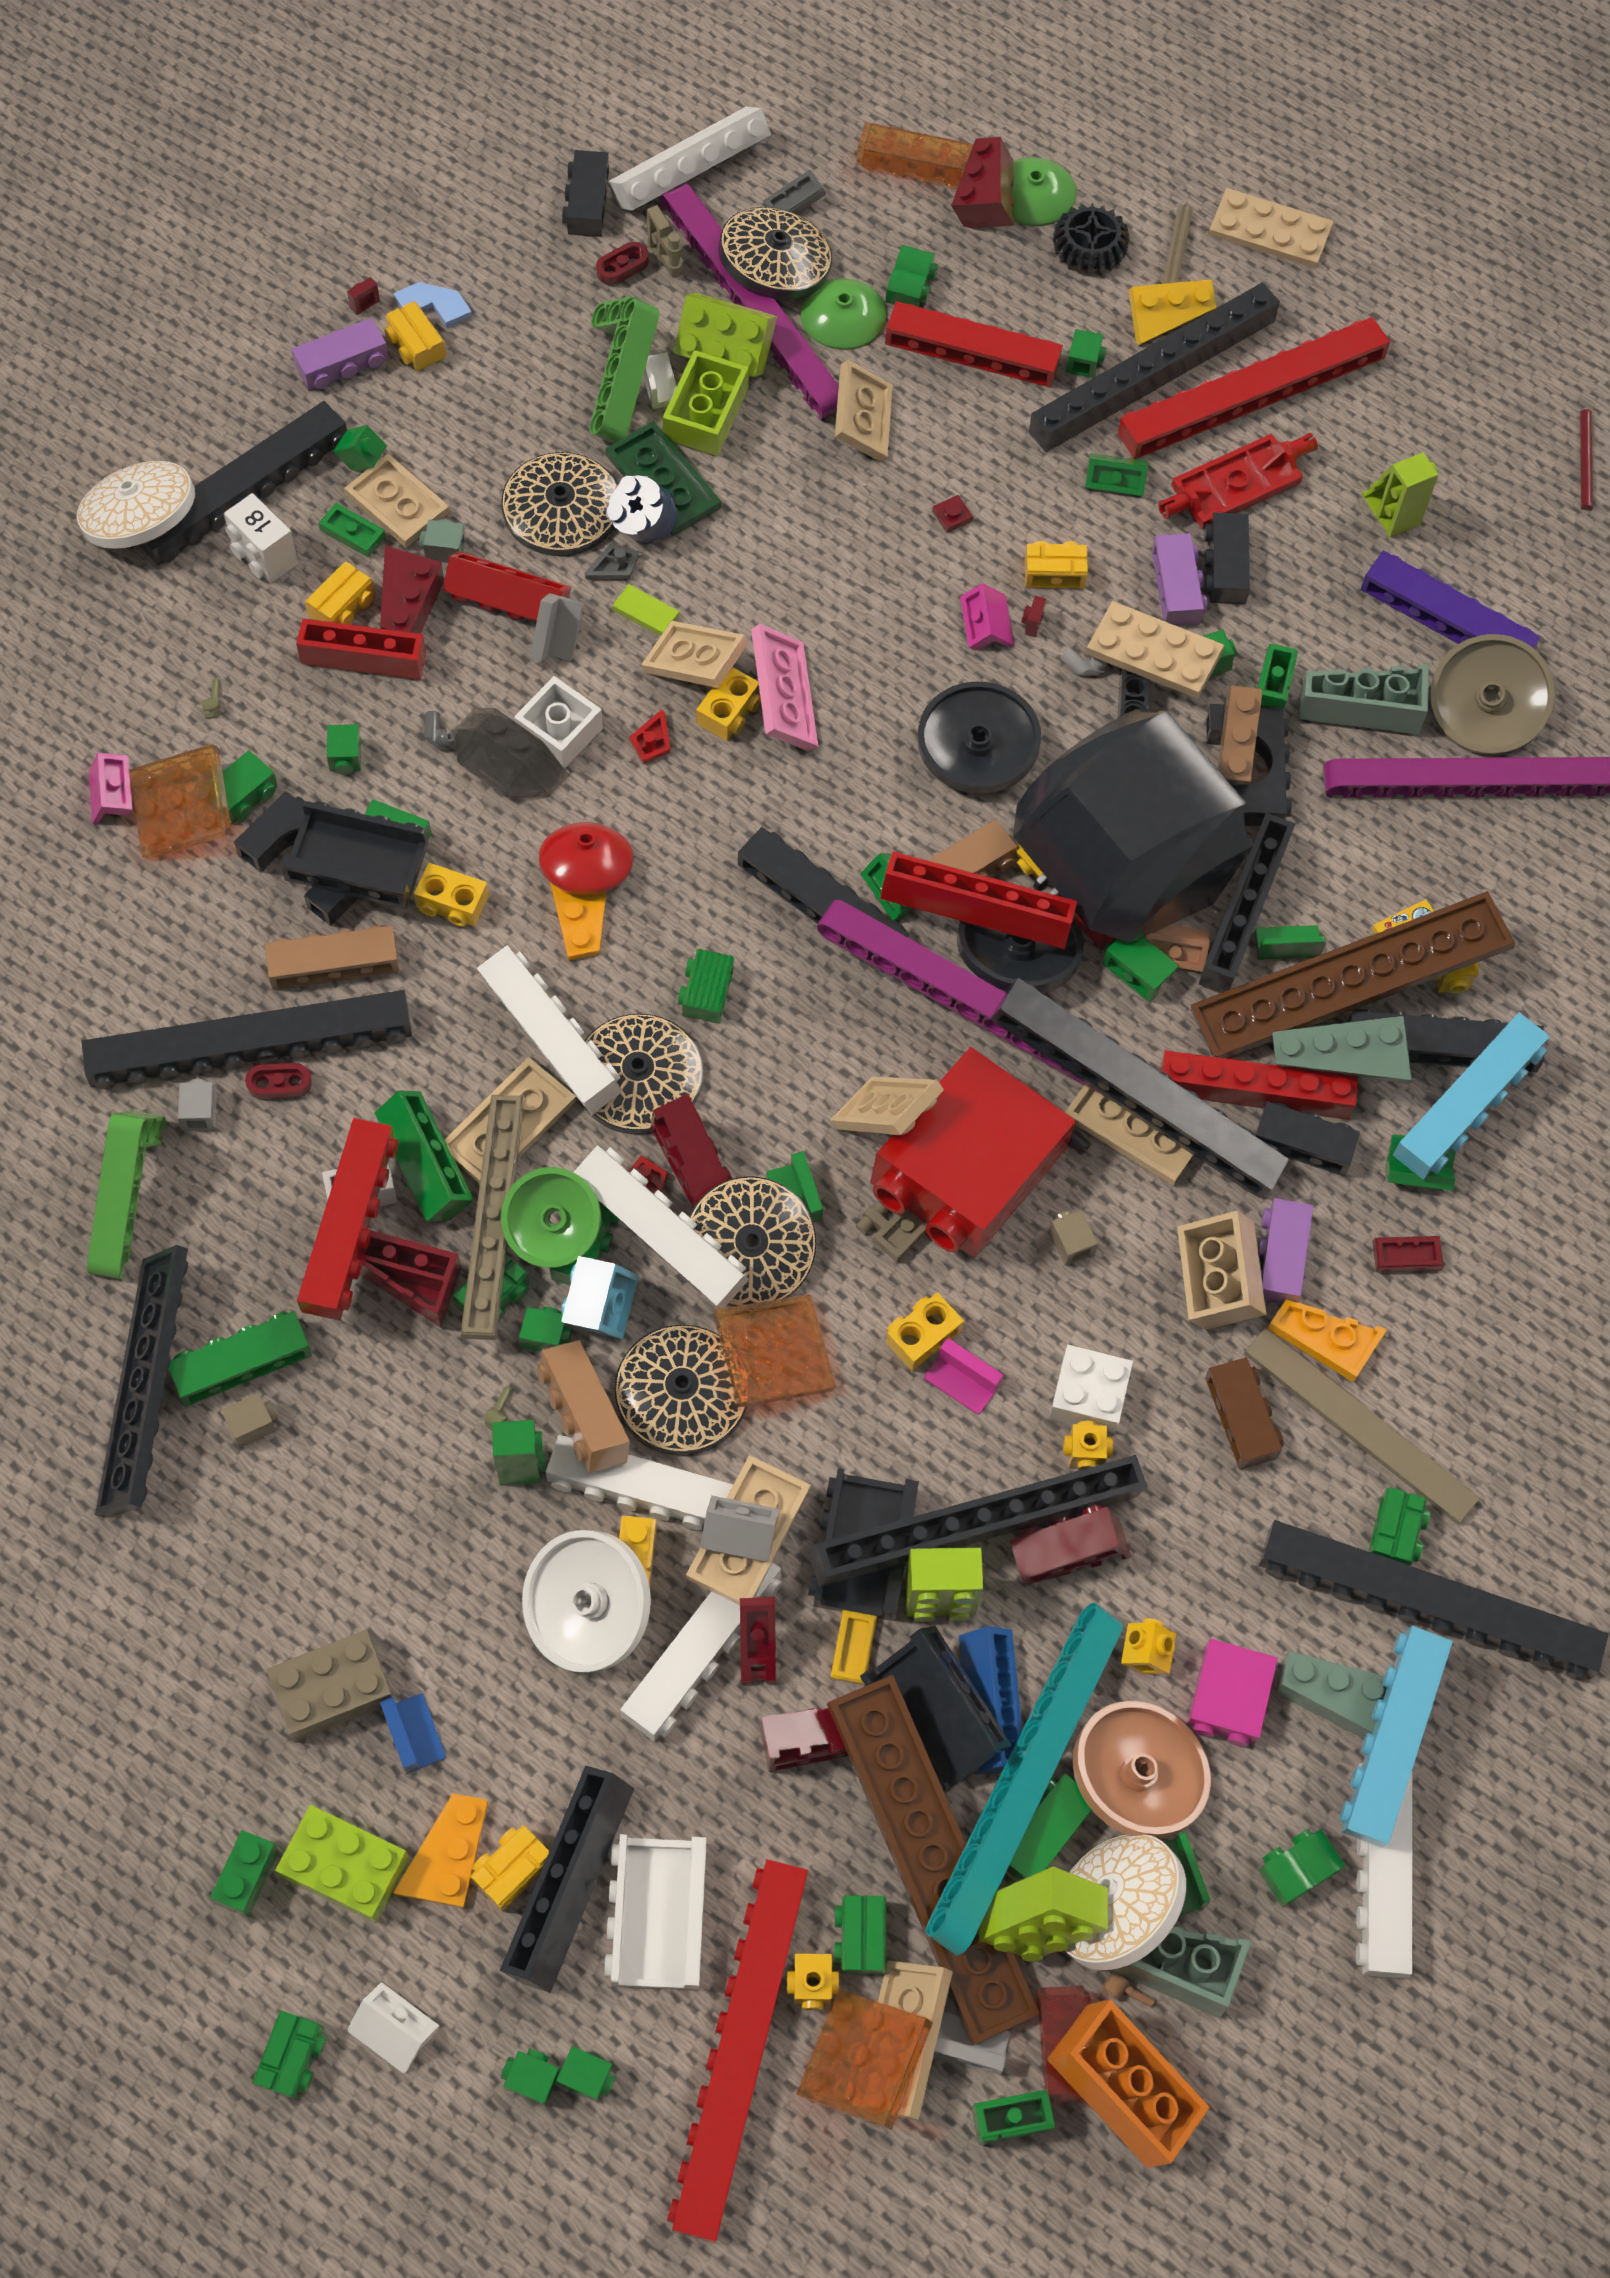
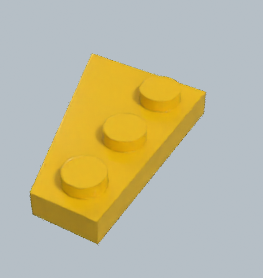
M1212 279L1134 286L1128 290L1135 339L1138 346L1216 308Z

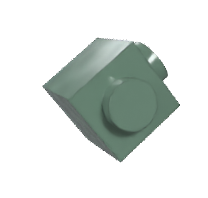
M428 520L426 531H421L419 547L424 549L425 557L448 563L450 555L459 551L464 552L466 542L464 524L452 523L447 520Z

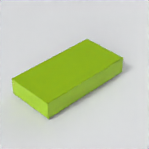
M630 584L627 585L612 605L613 611L659 636L663 634L671 621H676L679 617L678 610Z

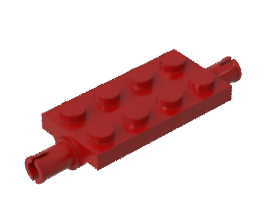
M1272 433L1173 478L1171 486L1176 495L1159 501V511L1163 514V518L1168 519L1187 509L1201 529H1203L1205 524H1210L1213 512L1238 513L1300 484L1303 475L1296 466L1297 458L1318 449L1317 440L1315 437L1312 438V433H1307L1305 436L1292 442H1278Z

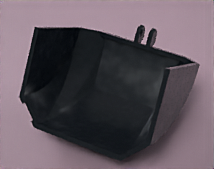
M1143 710L1131 711L1099 728L1067 750L1028 787L1017 804L1013 838L1043 873L1034 882L1033 888L1035 890L1044 891L1051 883L1054 888L1049 892L1050 894L1078 901L1075 913L1089 930L1130 943L1214 904L1253 847L1252 837H1247L1243 814L1248 812L1246 802L1168 711H1159L1157 713L1143 712Z

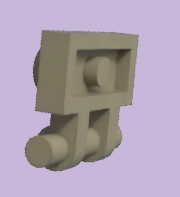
M656 205L647 209L648 246L660 266L664 265L669 275L677 278L683 270V260L680 257L683 253V243L678 233L670 234L673 231L671 220L668 215H663Z
M878 1202L873 1208L869 1207L862 1214L863 1218L856 1225V1228L864 1235L872 1227L878 1229L879 1231L873 1236L872 1242L898 1262L926 1233L925 1227L928 1223L916 1217L908 1208L902 1214L896 1213L888 1221L883 1216L889 1210Z

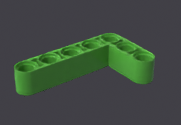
M632 296L600 303L594 310L591 320L594 328L610 334L614 338L592 415L590 433L613 444L627 436L659 319L658 308Z
M131 1110L113 1113L110 1117L87 1260V1272L89 1274L117 1279L124 1278L125 1274H122L124 1263H128L145 1151L146 1147L162 1143V1140H159L162 1129L166 1128V1117L163 1115Z

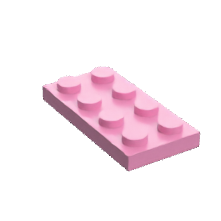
M758 624L751 631L765 733L804 750H813L818 747L804 644L802 641Z

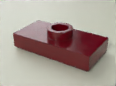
M1440 1236L1377 1237L1372 1241L1376 1272L1441 1271L1444 1267Z

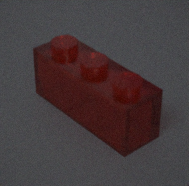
M1083 1985L1039 1988L1037 1991V2004L1040 2013L1038 2017L1044 2090L1047 2089L1051 2105L1086 2104L1087 2102L1047 2059L1084 2008L1091 2004L1090 1995H1084Z

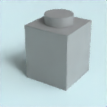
M194 1079L189 1081V1083H179L178 1120L182 1130H215L217 1093L213 1082Z

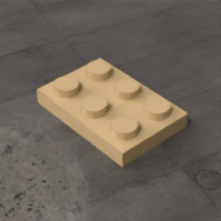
M846 360L840 365L835 437L870 457L882 461L888 457L893 385L850 360Z
M386 454L376 462L373 468L367 469L344 488L345 495L406 548L420 537L421 531H426L428 520L439 521L450 513L449 506L389 454Z
M671 621L641 665L645 673L719 688L748 645V641L743 634Z

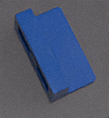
M423 1694L415 1695L398 1703L395 1702L394 1697L380 1702L406 1774L445 1759V1752Z

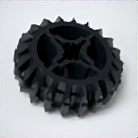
M1093 202L1090 207H1085L1081 203L1078 210L1071 207L1068 213H1063L1060 220L1057 221L1053 233L1055 254H1059L1060 262L1067 261L1068 269L1076 265L1078 274L1083 268L1088 269L1089 276L1092 274L1093 269H1097L1100 275H1102L1105 268L1112 271L1114 266L1120 265L1122 259L1125 258L1130 241L1127 224L1123 223L1122 216H1115L1114 209L1106 211L1104 205L1101 208H1096Z

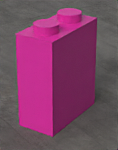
M1210 1638L1205 1645L1186 1725L1194 1727L1193 1731L1201 1736L1214 1737L1216 1733L1228 1737V1742L1236 1746L1248 1747L1249 1743L1255 1745L1260 1738L1278 1657Z

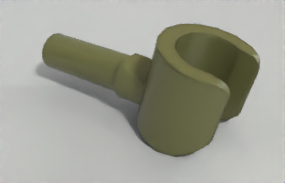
M217 678L213 679L211 699L201 700L204 711L221 708L219 703L220 680ZM221 710L206 713L205 718L219 716Z
M509 1386L504 1387L494 1407L489 1408L485 1414V1426L491 1431L492 1422H506L508 1419L501 1412L513 1390Z

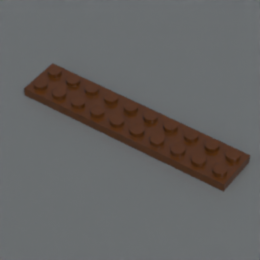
M1486 891L1191 1004V1011L1212 1057L1229 1058L1273 1041L1272 1032L1313 1026L1514 949L1515 941L1492 897Z
M888 1676L827 1703L828 1709L939 1967L952 1971L949 1992L972 2045L1039 2015V2010L1014 1953L998 1951L993 1945L979 1941V1929L967 1950L957 1956L926 1934L928 1921L966 1846V1842L894 1676Z

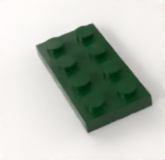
M654 421L605 448L606 457L623 477L629 475L648 477L672 494L678 514L676 524L670 532L672 536L677 535L721 509V500Z

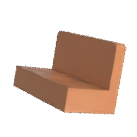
M1168 925L1145 936L1148 941L1178 965L1177 968L1203 971L1210 943L1209 931Z

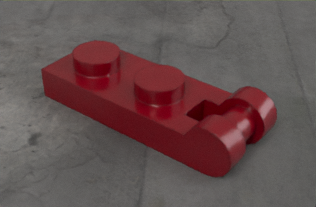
M775 1597L739 1598L741 1684H752V1680H765L766 1684L776 1683Z

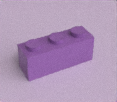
M372 318L291 349L295 367L308 391L315 388H326L333 381L341 378H351L361 370L369 367L377 368L384 361L389 360L386 342Z
M1191 533L1155 536L1152 555L1163 620L1175 626L1200 624L1202 614L1207 613L1206 595H1201L1200 588L1203 586L1202 571L1197 570L1196 563H1198V547L1192 544Z
M1274 1198L1270 1209L1264 1208L1261 1228H1266L1265 1239L1260 1238L1258 1243L1259 1258H1262L1260 1270L1264 1301L1283 1304L1286 1299L1294 1302L1299 1301L1302 1291L1313 1205Z

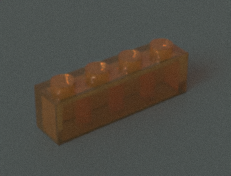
M865 122L857 147L856 165L863 166L867 170L878 169L888 171L895 176L907 175L917 177L924 182L932 180L945 183L949 187H957L974 144Z

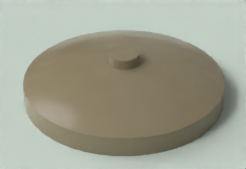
M1500 634L1480 635L1456 645L1439 663L1430 687L1431 712L1440 731L1460 748L1486 756L1509 754L1531 743L1547 724L1555 700L1554 680L1542 656L1527 643L1517 638Z

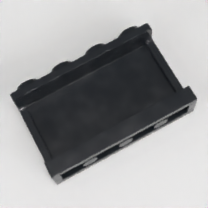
M304 801L302 806L304 817L290 856L284 854L280 865L284 880L407 909L428 847L426 830L415 823L408 822L403 824L391 821L389 818L381 815L373 817L361 814L359 811L351 808L343 810L331 807L329 804L321 801L314 803Z
M838 1468L836 1478L829 1477L826 1497L832 1498L831 1509L823 1510L820 1530H826L825 1541L913 1517L919 1481L906 1479L905 1485L847 1475L844 1474L845 1469ZM905 1563L821 1587L818 1585L816 1576L811 1575L808 1596L814 1597L813 1607L840 1612L847 1610L877 1616L879 1619L895 1621Z
M935 1625L917 1630L910 1636L911 1641L875 1669L865 1671L860 1675V1678L865 1687L888 1676H894L944 1793H946L1012 1745Z

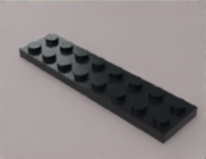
M179 1245L172 1246L142 1260L95 1511L96 1516L110 1518L142 1507L147 1496L146 1479L148 1470L153 1463L152 1446L154 1437L159 1430V1421L157 1420L159 1408L165 1397L163 1385L165 1374L171 1363L169 1352L171 1341L174 1339L177 1330L175 1319L177 1309L182 1302V1281L188 1269V1262L186 1261L188 1248Z

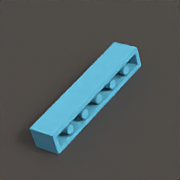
M1519 1012L1400 1141L1393 1156L1423 1180L1431 1171L1437 1174L1448 1162L1449 1159L1445 1156L1449 1151L1453 1149L1457 1152L1468 1140L1469 1137L1465 1134L1469 1129L1473 1127L1477 1130L1488 1118L1489 1115L1485 1112L1492 1105L1497 1108L1509 1094L1505 1091L1509 1085L1513 1084L1516 1087L1528 1073L1525 1068L1529 1063L1532 1062L1536 1065L1548 1051L1544 1046L1550 1036Z
M1414 1626L1407 1629L1404 1634L1401 1632L1398 1634L1393 1648V1653L1398 1654L1394 1667L1388 1666L1382 1686L1387 1687L1384 1699L1377 1700L1371 1719L1375 1720L1376 1724L1373 1733L1366 1734L1361 1747V1753L1365 1754L1362 1767L1357 1766L1351 1778L1350 1787L1355 1788L1351 1802L1347 1800L1344 1802L1340 1812L1339 1821L1344 1823L1341 1830L1342 1833L1381 1848L1389 1845L1451 1649L1452 1640Z

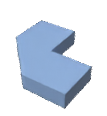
M418 282L393 293L400 309L412 301L416 302L423 312L433 308L446 328L472 317L471 310L456 290Z

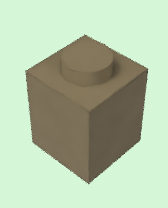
M1082 1209L1073 1213L1071 1211H1064L1056 1215L1053 1221H1051L1049 1234L1065 1266L1095 1254L1098 1242Z
M259 1392L221 1410L238 1448L276 1431L272 1421L278 1419L270 1400L263 1403Z

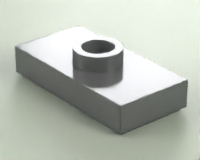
M808 170L763 200L766 207L783 209L798 214L825 196L826 192L812 171Z

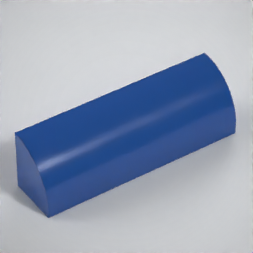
M986 1626L958 1635L961 1667L1012 1746L974 1773L976 1775L1002 1773L1022 1732L1013 1632L1010 1629Z

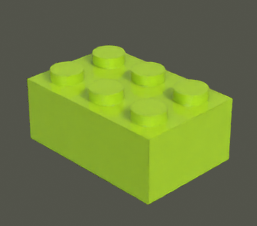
M696 292L687 294L673 353L691 358L694 350L747 366L749 367V376L757 377L764 374L777 316Z
M694 350L663 415V432L670 441L718 456L748 392L749 367Z
M981 1548L910 1549L905 1573L906 1616H914V1620L918 1622H930L935 1620V1616H949L950 1621H967L970 1619V1615H976L983 1592Z
M310 1804L275 1871L281 1878L376 1924L410 1857L406 1850Z
M1054 1866L996 1891L979 1926V1941L993 1945L998 1951L1012 1952L1020 1955L1025 1961L1036 1962L1042 1960L1043 1956L1055 1951L1067 1950L1068 1946L1079 1941L1091 1940L1094 1935L1108 1930V1887Z

